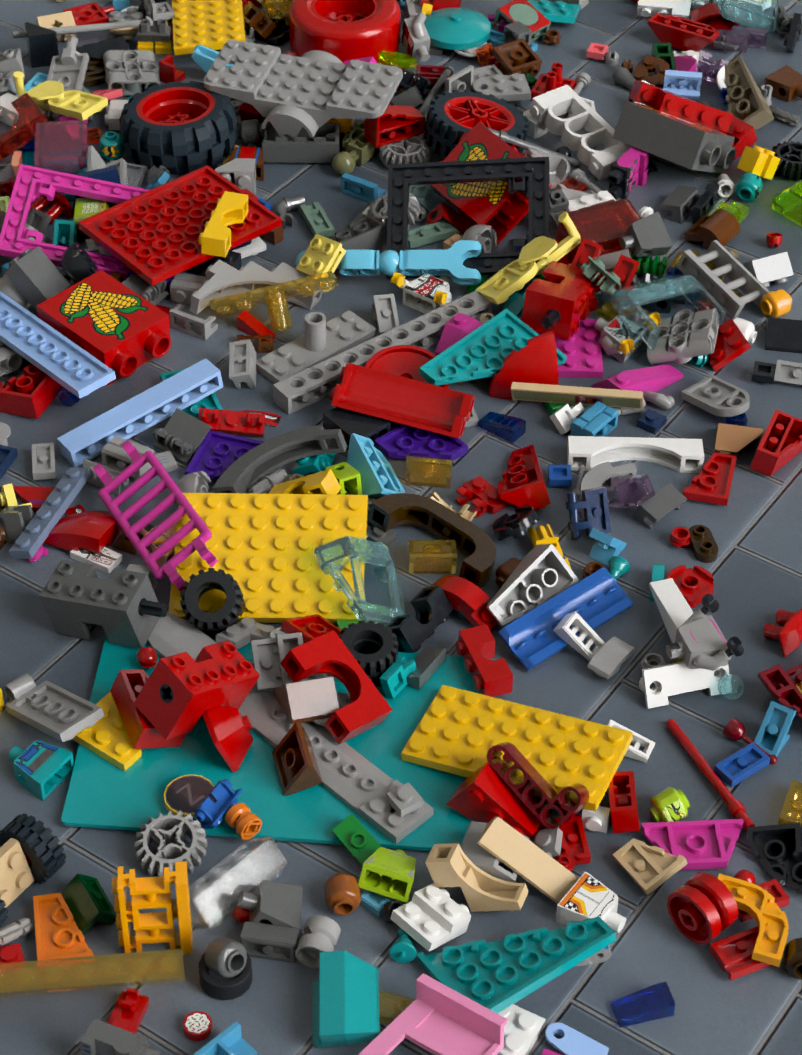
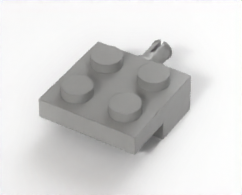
M302 632L277 635L276 638L251 641L254 669L260 674L256 681L257 692L274 690L282 685L294 683L280 662L291 649L303 644ZM307 677L299 682L308 681L309 678Z

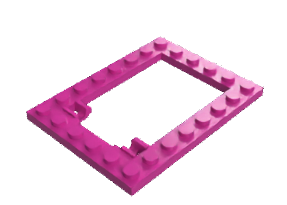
M20 164L0 233V255L16 258L28 248L32 251L39 247L55 266L62 267L61 257L68 247L43 243L44 234L25 228L32 201L35 202L36 198L39 199L40 195H45L47 201H53L57 191L120 204L150 190ZM33 237L35 238V241L28 240V238ZM86 251L97 266L95 272L103 270L109 275L119 272L122 275V279H127L130 268L116 257Z

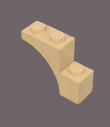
M459 843L434 844L425 862L435 887H461L471 912L521 910L529 892L526 883L504 881L478 868L464 854Z

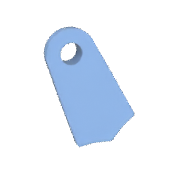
M560 1022L550 1024L545 1032L547 1042L563 1055H607L609 1048ZM559 1034L562 1038L558 1039L554 1035Z

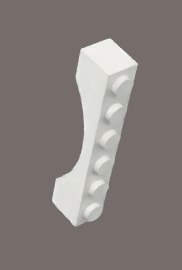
M568 436L567 465H571V470L579 471L578 465L583 463L586 465L585 471H589L605 462L638 460L657 463L679 473H700L704 462L702 439Z

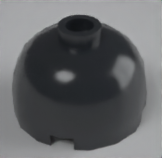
M75 241L64 251L61 257L63 267L61 273L67 280L72 279L78 283L96 273L97 266L84 249L80 251L77 248L80 244Z

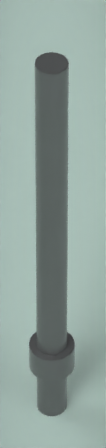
M488 128L506 143L526 150L530 148L563 156L571 166L577 168L581 165L580 160L510 136L505 131H496Z

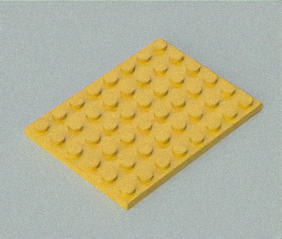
M183 493L211 531L212 537L205 544L217 558L218 562L210 567L196 550L175 568L188 583L191 580L190 576L192 574L195 576L199 575L198 571L202 569L204 572H207L208 568H214L215 571L221 569L224 570L225 574L229 573L232 575L234 580L237 581L244 599L242 616H238L239 621L244 618H252L255 622L282 623L287 619L319 614L331 623H336V620L362 621L368 495ZM187 515L177 522V531L190 521ZM197 528L175 545L174 556L200 535ZM171 582L168 612L188 621L180 604V601H182L181 591ZM218 589L206 591L199 600L200 610L206 613L220 610L225 604L226 594Z

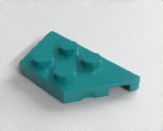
M527 0L550 22L574 24L581 10V5L568 4L563 1Z

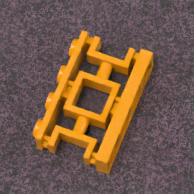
M187 861L175 862V871H170L169 867H164V876L136 878L135 869H129V874H124V866H118L117 877H112V892L114 895V909L117 912L119 947H124L125 957L131 956V949L136 948L137 953L142 952V944L165 942L170 943V951L176 950V946H181V955L193 954ZM171 884H175L177 899H172ZM126 887L130 888L132 901H127ZM166 908L167 912L140 913L139 909ZM175 919L179 921L180 933H175ZM130 922L134 924L135 936H131Z

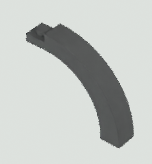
M323 425L290 431L267 440L231 464L217 480L213 490L215 493H248V490L260 481L263 476L292 461L313 455L345 452L347 444L341 429L324 430Z

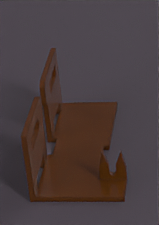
M237 335V341L250 339L252 342V339H258L259 353L274 351L273 335ZM261 339H270V341H262ZM270 347V350H262V348Z

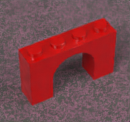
M334 630L291 649L280 662L294 683L317 673H325L334 676L344 684L350 695V704L336 710L324 724L338 745L381 724L392 711L372 680L369 679L358 661L353 657Z

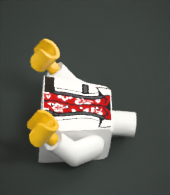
M393 273L390 282L403 289V304L426 314L452 302L450 282L446 276L436 278L429 274H424L415 280L408 281L403 274Z

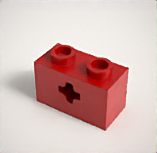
M634 771L616 772L608 787L613 833L640 831Z

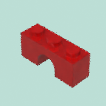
M487 624L459 630L458 641L455 643L456 651L459 656L463 657L467 673H471L475 689L480 690L482 695L490 697L512 693L513 674L505 658L489 660L493 659L495 655V639Z

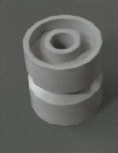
M322 915L309 917L295 950L297 960L309 968L320 969V952L334 951V946L339 939L341 928L338 923Z

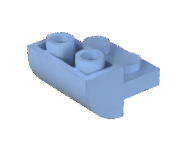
M665 70L663 89L698 101L702 72Z

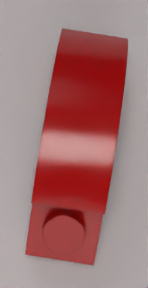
M443 576L430 586L440 585L453 608L462 613L474 627L487 624L489 630H491L498 623L486 608L488 606L486 601L490 597L472 582L458 576Z

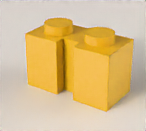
M754 145L753 148L745 146L737 168L772 180L781 158L774 156L775 152L757 145Z

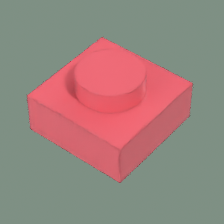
M591 42L586 57L593 60H604L609 46Z

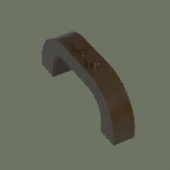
M396 493L383 496L371 503L368 522L384 532L401 524L420 526L467 556L462 562L459 577L472 582L479 588H482L489 581L496 558V547L488 534L437 501L420 495Z

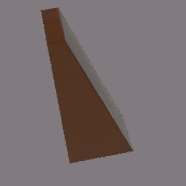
M283 226L259 237L276 245L283 240Z

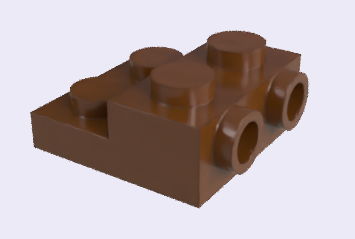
M523 38L492 49V54L501 64L500 71L504 75L528 72L532 76H536L540 72L542 60Z

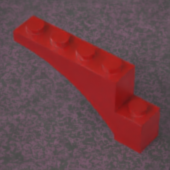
M636 79L629 96L635 102L651 106L660 112L726 133L734 116L732 113L696 102Z

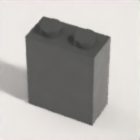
M39 247L32 251L28 248L19 257L14 258L8 264L10 268L4 273L36 311L38 304L64 291L71 285Z

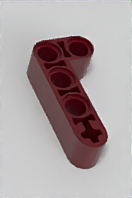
M505 742L494 745L487 752L489 765L546 828L555 829L568 823L589 801V791L582 784L570 785L557 794L512 743ZM517 769H520L523 772V781H520L517 778ZM535 789L540 791L542 795L541 801L534 797ZM571 791H574L578 796L577 804L573 803L570 799ZM553 809L558 811L560 815L559 821L553 819Z

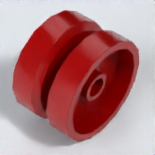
M698 872L684 886H680L667 898L668 913L675 926L689 940L699 945H707L738 918L737 903L730 890L717 877L707 872Z

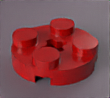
M681 565L672 569L668 574L667 579H673L690 608L701 604L704 595L709 593L713 595V576L709 571L700 566L694 565L692 569L686 568V565Z

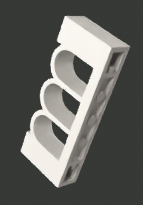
M568 85L532 99L529 113L540 123L545 122V127L548 131L561 135L562 144L568 147L569 150L578 151L577 156L580 162L588 166V170L599 180L607 178L610 173L611 164L613 162L617 163V160L632 147L613 139L615 129ZM568 112L573 115V117L567 119L558 117ZM584 128L590 131V133L583 135L574 133ZM599 144H603L606 149L600 151L590 149Z

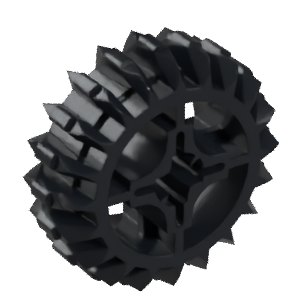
M784 141L783 144L778 143L777 146H773L771 151L775 152L774 156L781 158L775 171L776 176H782V179H795L796 181L802 179V143H799V141Z

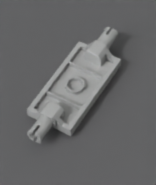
M74 36L67 37L66 46L59 56H53L46 80L63 83L64 91L82 90L89 62L87 53L76 51L79 41ZM42 109L47 112L49 123H53L54 119L56 121L59 118V114Z

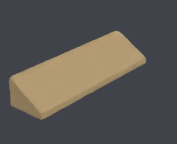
M499 817L493 818L486 824L477 844L556 904L563 899L579 879Z

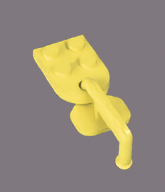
M20 71L13 73L17 96L21 98V103L25 105H34L38 108L52 111L65 117H73L80 121L88 119L89 116L100 112L102 108L108 105L106 97L78 90L64 91L63 83L57 81L42 82L25 92L23 83L24 73Z
M563 212L558 217V221L563 223L569 234L558 244L556 240L545 236L533 239L521 249L517 260L506 265L475 289V291L494 304H502L514 292L521 290L524 284L535 275L542 274L543 270L552 261L557 262L578 246L581 237L568 213Z

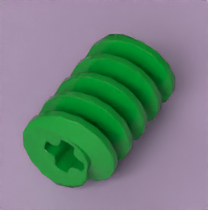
M628 248L631 259L640 262L637 275L643 276L645 272L658 276L664 275L668 262L667 257H664L662 262L660 261V255L656 256L655 259H653V256L636 257L634 252H630V248Z

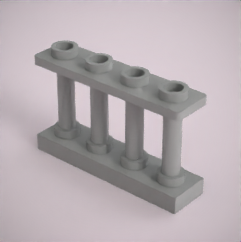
M717 240L712 241L706 253L699 257L690 249L684 251L676 266L729 319L737 318L744 305L751 301L760 307L763 295L770 292ZM712 261L718 268L710 270L704 263ZM725 274L731 282L725 284L718 276ZM739 287L746 295L738 297L732 290Z

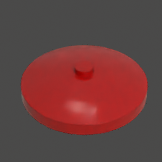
M396 345L374 354L368 360L365 367L429 383L418 372L421 366L432 360L436 355L421 347ZM449 384L439 385L440 387L449 388Z

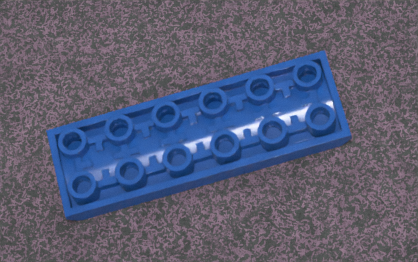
M603 567L502 628L498 635L528 672L570 646L553 631L566 614L576 611L593 630H596L635 604L625 591L621 589L609 571ZM579 631L575 633L576 636L580 634Z

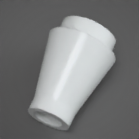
M721 174L718 177L719 191L717 194L721 197H729L734 193L735 185L727 174Z

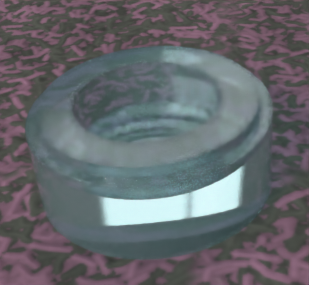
M726 674L718 682L719 693L727 699H737L744 692V682L735 674Z

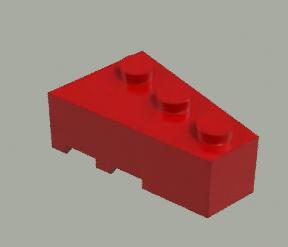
M388 105L382 116L365 119L364 137L373 146L378 148L424 134L425 116L413 106Z
M776 409L756 450L750 468L771 477L802 451V420Z
M488 762L463 781L446 803L450 808L475 822L488 823L493 818L499 817L528 838L535 834L541 824Z

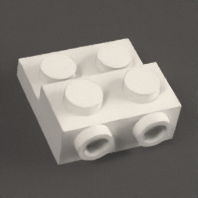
M432 883L414 892L412 901L393 910L390 919L430 952L465 933L472 915H470L468 908L464 904H457L453 901L445 888L439 889Z

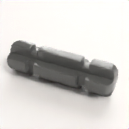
M772 105L769 106L774 119L786 124L789 122V125L794 127L799 125L801 119L799 116H792V113L779 108L777 110V107Z

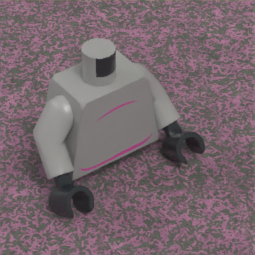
M710 593L702 597L703 607L701 609L698 608L677 629L675 643L666 645V653L669 659L682 657L689 669L701 668L714 671L720 666L728 665L732 655L739 657L744 653L740 639L734 636L726 641L712 615L707 616L708 612L713 613L719 609V603L717 600L713 601L714 597Z

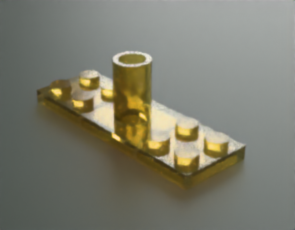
M332 271L209 300L211 309L222 316L232 315L235 310L239 309L250 311L254 309V306L266 303L272 332H281L293 328L286 298L298 295L308 297L314 295V291L318 290L329 292L334 290L335 286H339L337 276Z

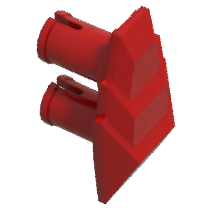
M55 192L53 201H47L45 195H40L39 199H36L31 204L29 210L31 212L35 208L42 211L47 205L51 206L45 212V214L52 217L49 224H52L60 214L71 218L72 214L65 195Z
M779 609L776 612L775 620H777V624L784 626L766 623L763 628L764 638L780 641L783 657L789 655L802 642V609L798 612Z

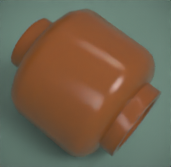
M338 873L328 879L324 886L327 908L343 916L353 913L361 903L359 881L354 876L345 873Z

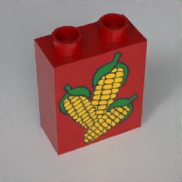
M478 122L470 131L461 136L458 145L444 160L439 162L525 157ZM509 181L429 184L443 200L474 225L485 224L492 226L491 229L496 231L498 245L529 212V198H526V193L516 191L515 194H509Z
M103 270L92 274L36 306L39 319L115 371L116 379L105 386L110 385L121 377L131 376L138 367L153 358L164 356L171 346L169 315Z

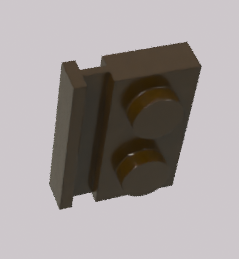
M103 59L88 62L83 86L88 87L106 83Z

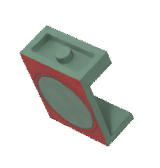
M511 0L508 4L501 5L496 10L494 19L495 23L505 18L510 23L520 21L532 29L531 42L544 37L551 24L527 0Z

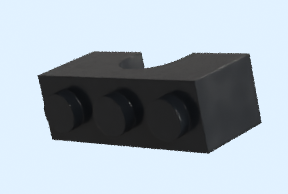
M440 585L423 588L410 602L415 609L416 617L413 613L396 616L387 626L397 636L398 652H417L421 648L422 642L435 633L434 630L437 626L448 619L447 616L454 608Z

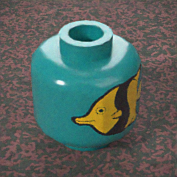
M108 131L99 138L100 154L108 161H116L123 156L125 152L124 143L120 134Z

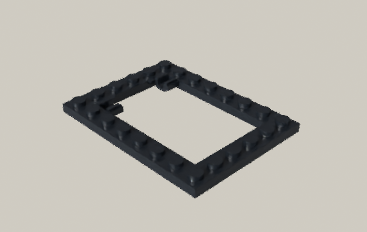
M549 157L388 165L387 250H394L399 254L400 250H408L409 185L509 181V194L523 191V193H526V198H529V234L526 235V239L509 240L508 252L480 253L479 256L467 258L463 262L466 268L477 269L481 276L495 275L506 265L519 258L520 252H515L516 247L523 248L530 241L540 236L550 238ZM386 275L387 280L392 278V276ZM404 275V276H405V279H413V278H419V277H421V276H406V275Z

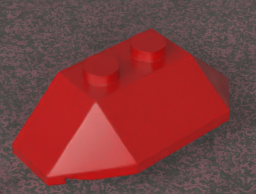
M655 13L647 23L661 43H671V48L683 51L693 50L697 52L712 43L720 33L707 24L679 16L661 15L659 13Z

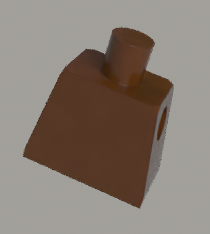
M785 65L765 77L764 89H766V84L773 87L771 97L785 102H790L797 97L802 99V74L790 66Z

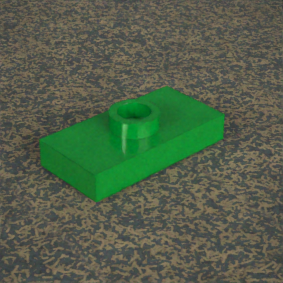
M352 813L331 830L332 834L361 867L381 847Z

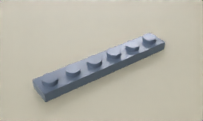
M72 467L66 471L10 548L9 554L12 559L33 558L51 530L90 478L89 468Z

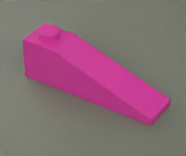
M665 364L623 371L593 384L591 388L642 392L649 390L657 392L684 378V374L672 365Z

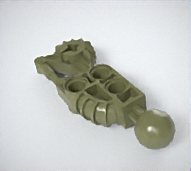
M365 119L353 122L352 128L342 139V152L337 153L332 159L333 170L338 175H343L344 173L351 174L356 164L364 165L380 151V147L376 148L364 137Z

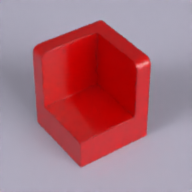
M168 55L159 61L160 81L164 83L181 82L185 79V72L176 69L173 65L172 55Z

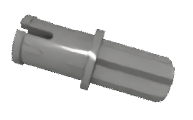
M278 468L270 475L263 476L259 483L248 490V493L265 494L270 492L274 485L285 482L286 477H288L286 471Z

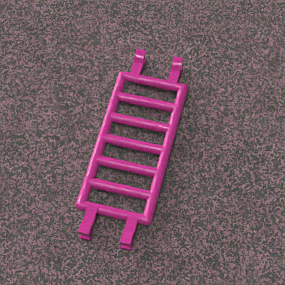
M126 440L121 446L130 456L133 463L115 478H112L111 474L100 463L93 468L105 485L99 490L98 495L154 577L162 579L167 575L169 580L180 591H183L185 589L183 586L185 580L175 568L197 550L201 558L210 567L218 562L217 558L205 544L212 537V533L154 453L146 451L141 455L138 449L129 440ZM149 462L152 467L114 499L111 498L109 494ZM156 475L160 477L161 481L125 511H120L118 507ZM168 488L171 493L132 526L127 520ZM177 501L181 507L140 540L137 533ZM185 515L189 517L190 521L152 553H149L146 547ZM197 528L200 535L163 566L159 567L156 561Z

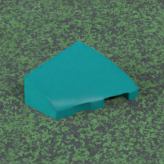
M528 282L520 294L514 292L504 305L503 310L508 309L517 317L523 310L526 289L531 283Z

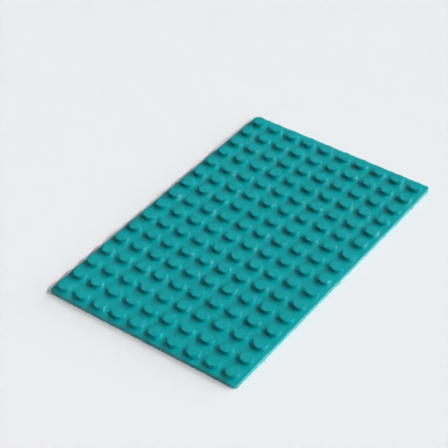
M105 636L90 702L96 704L110 692L119 670L143 669L150 677L156 665L150 669L141 667L136 658V654L140 649L110 644L107 636ZM146 642V644L144 645L143 648H145V647H150V646H149L148 643ZM250 642L237 651L253 664ZM398 652V658L404 656L406 663H409L411 659H415L420 653ZM157 654V663H158L159 660L161 659V657ZM446 655L444 663L420 690L407 684L394 699L385 697L381 684L375 686L391 707V713L381 724L345 741V743L394 781L398 780L403 785L409 782L423 798V801L434 808V815L397 844L392 842L321 784L285 796L272 755V751L275 748L252 729L250 733L253 742L238 771L233 773L214 745L203 714L193 730L187 733L180 747L142 749V757L125 772L79 744L61 822L64 826L141 831V823L148 824L149 816L157 819L158 812H161L163 816L167 815L168 811L164 803L166 786L180 776L193 774L207 778L214 786L218 781L227 779L231 782V788L234 791L242 788L243 791L237 797V803H245L251 809V814H256L262 820L260 831L251 839L342 845L332 834L331 830L352 813L381 847L431 851L434 844L459 843L461 847L468 825L473 820L450 808L446 803L467 777L403 761L401 752L442 685L481 694V692L475 689L471 673H467L463 657ZM327 675V677L334 678L336 694L348 693V690L340 680L332 675ZM228 811L222 816L224 819L217 827L204 829L206 836L241 838L236 833V829L231 828L225 821Z

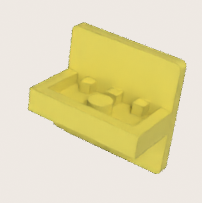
M316 234L296 269L326 286L346 250L342 248L341 243Z

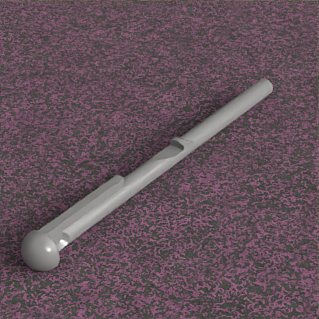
M145 16V19L150 20V26H153V20L149 16ZM140 20L47 29L56 31L57 35L138 27L140 26ZM26 30L12 31L13 39L26 38Z

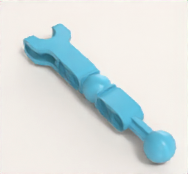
M459 240L451 248L445 250H400V254L394 250H386L381 254L379 250H346L336 269H340V274L346 276L380 275V272L384 275L392 276L394 272H400L406 276H422L424 274L448 276L454 283L460 286L477 285L481 282L480 272L477 269L466 268L463 262L467 258L479 256L482 245L478 241ZM306 250L300 252L297 255L295 261L296 267L298 266L299 261L305 254Z

